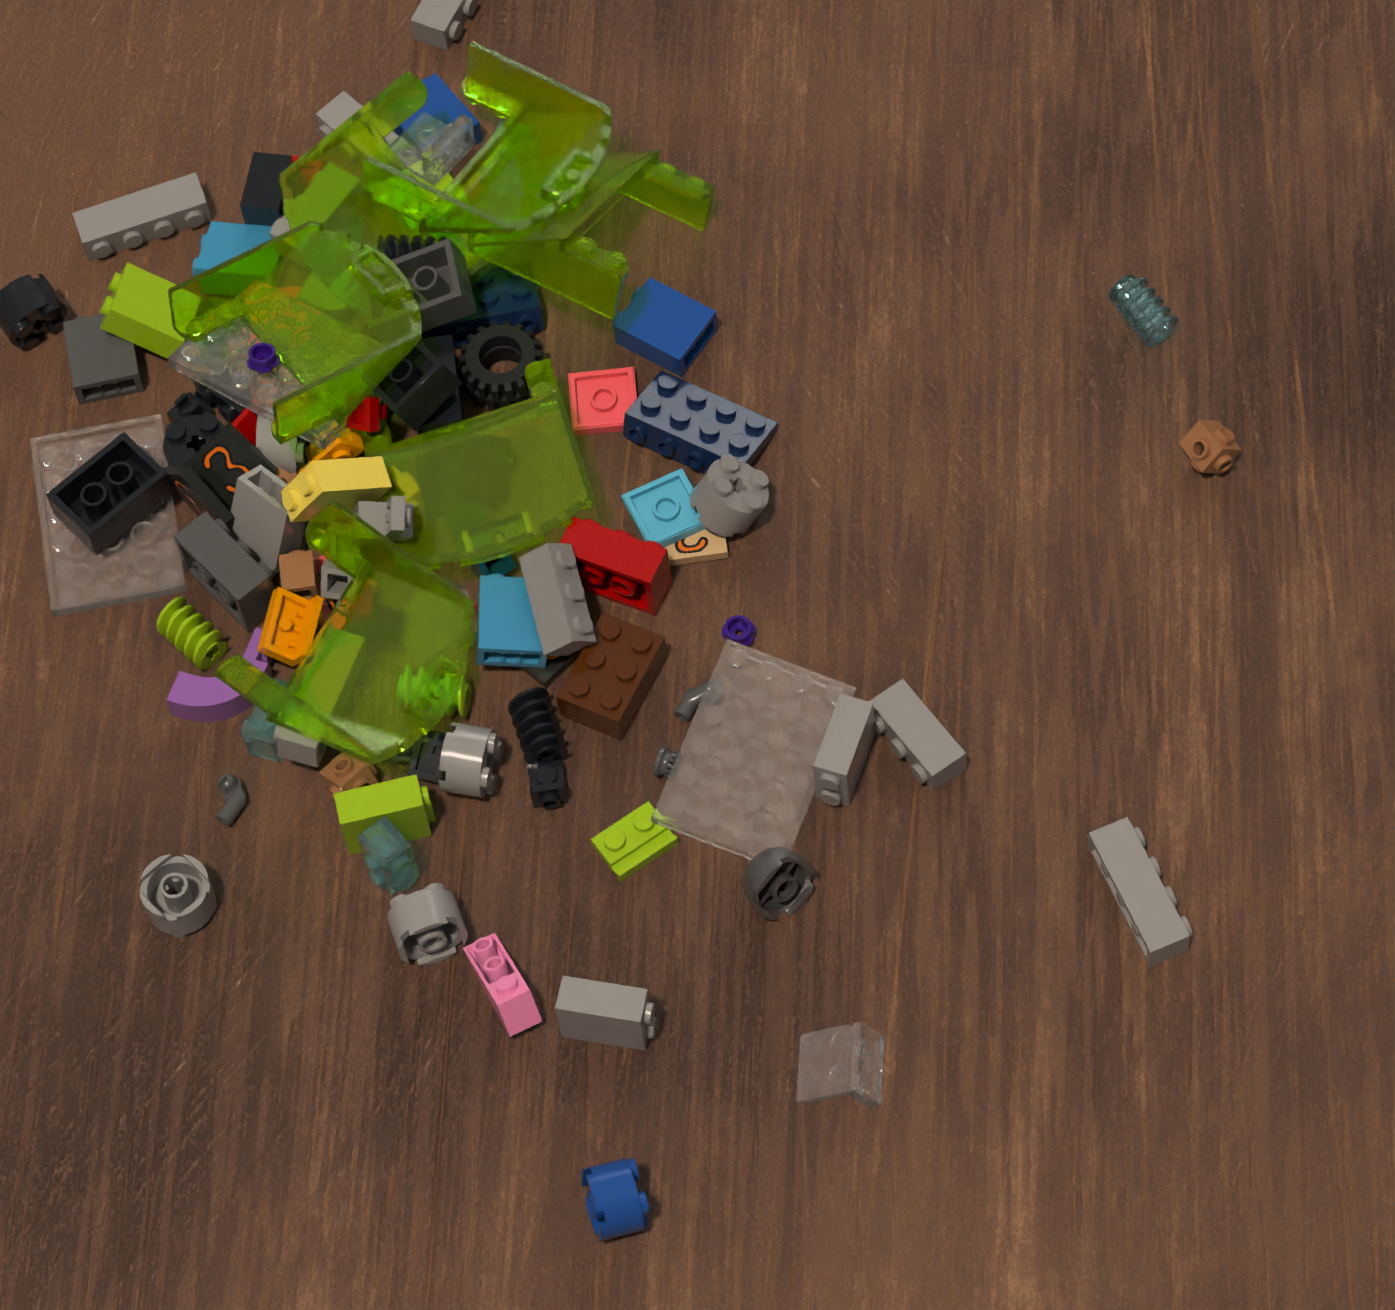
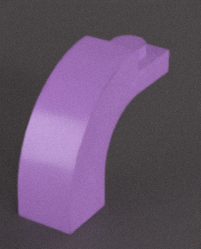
M255 628L241 661L228 673L217 677H200L179 671L166 700L172 716L195 722L221 721L239 715L257 703L267 692L274 680L269 666L273 658L257 651L263 629Z

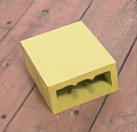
M382 456L311 461L281 491L282 503L287 510L290 522L354 518V506L358 501L377 502L392 485Z

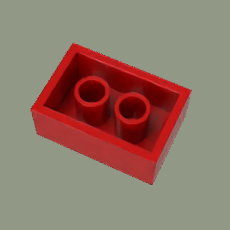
M573 516L560 543L571 544L584 591L656 616L672 584L667 549L654 541L645 542L636 539L626 531H614L602 527L592 519L582 520Z

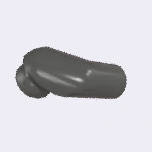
M710 681L695 686L686 691L673 714L676 718L688 722L700 703L706 700L710 705L718 704L723 697V691L716 687V683Z
M227 773L221 776L218 781V787L222 790L225 804L216 815V819L223 825L230 827L246 805L247 796L241 780L235 778L233 774Z

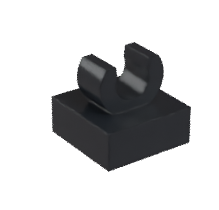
M190 391L187 394L183 393L174 402L175 406L167 412L168 419L172 423L191 415H203L206 413L215 415L213 408Z

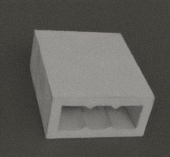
M259 465L237 478L231 507L232 518L228 522V529L231 533L230 536L235 541L240 539L247 545L252 553L251 557L257 563L263 561L273 575H276L280 572L278 555L300 550L306 521L290 522L287 510L282 503L281 491L288 484L264 466Z
M839 694L813 764L815 794L817 798H820L826 804L850 806L876 735L873 702Z
M562 975L555 1005L562 1037L646 1051L649 1038H655L658 1018L654 1017L655 1003H650L648 989Z

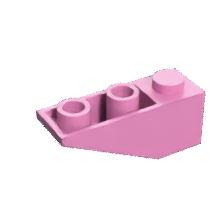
M495 933L479 938L474 943L463 948L491 1005L510 1037L542 1022L529 987Z

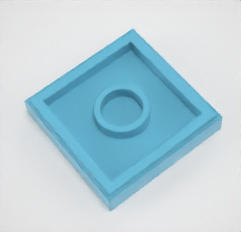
M682 468L621 495L622 503L645 542L654 541L663 547H667L707 529L698 520L700 514L696 507L693 510L691 508L690 494L694 488Z

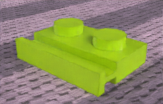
M648 801L591 838V844L611 871L613 870L617 875L618 880L622 882L678 845V838L675 834L673 835L669 826Z

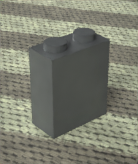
M102 314L89 317L80 316L63 322L73 388L80 405L144 391L137 345L100 329L104 317Z

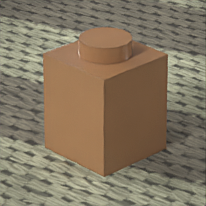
M294 550L288 554L278 555L281 588L308 600L316 595L320 596L318 566L312 550Z

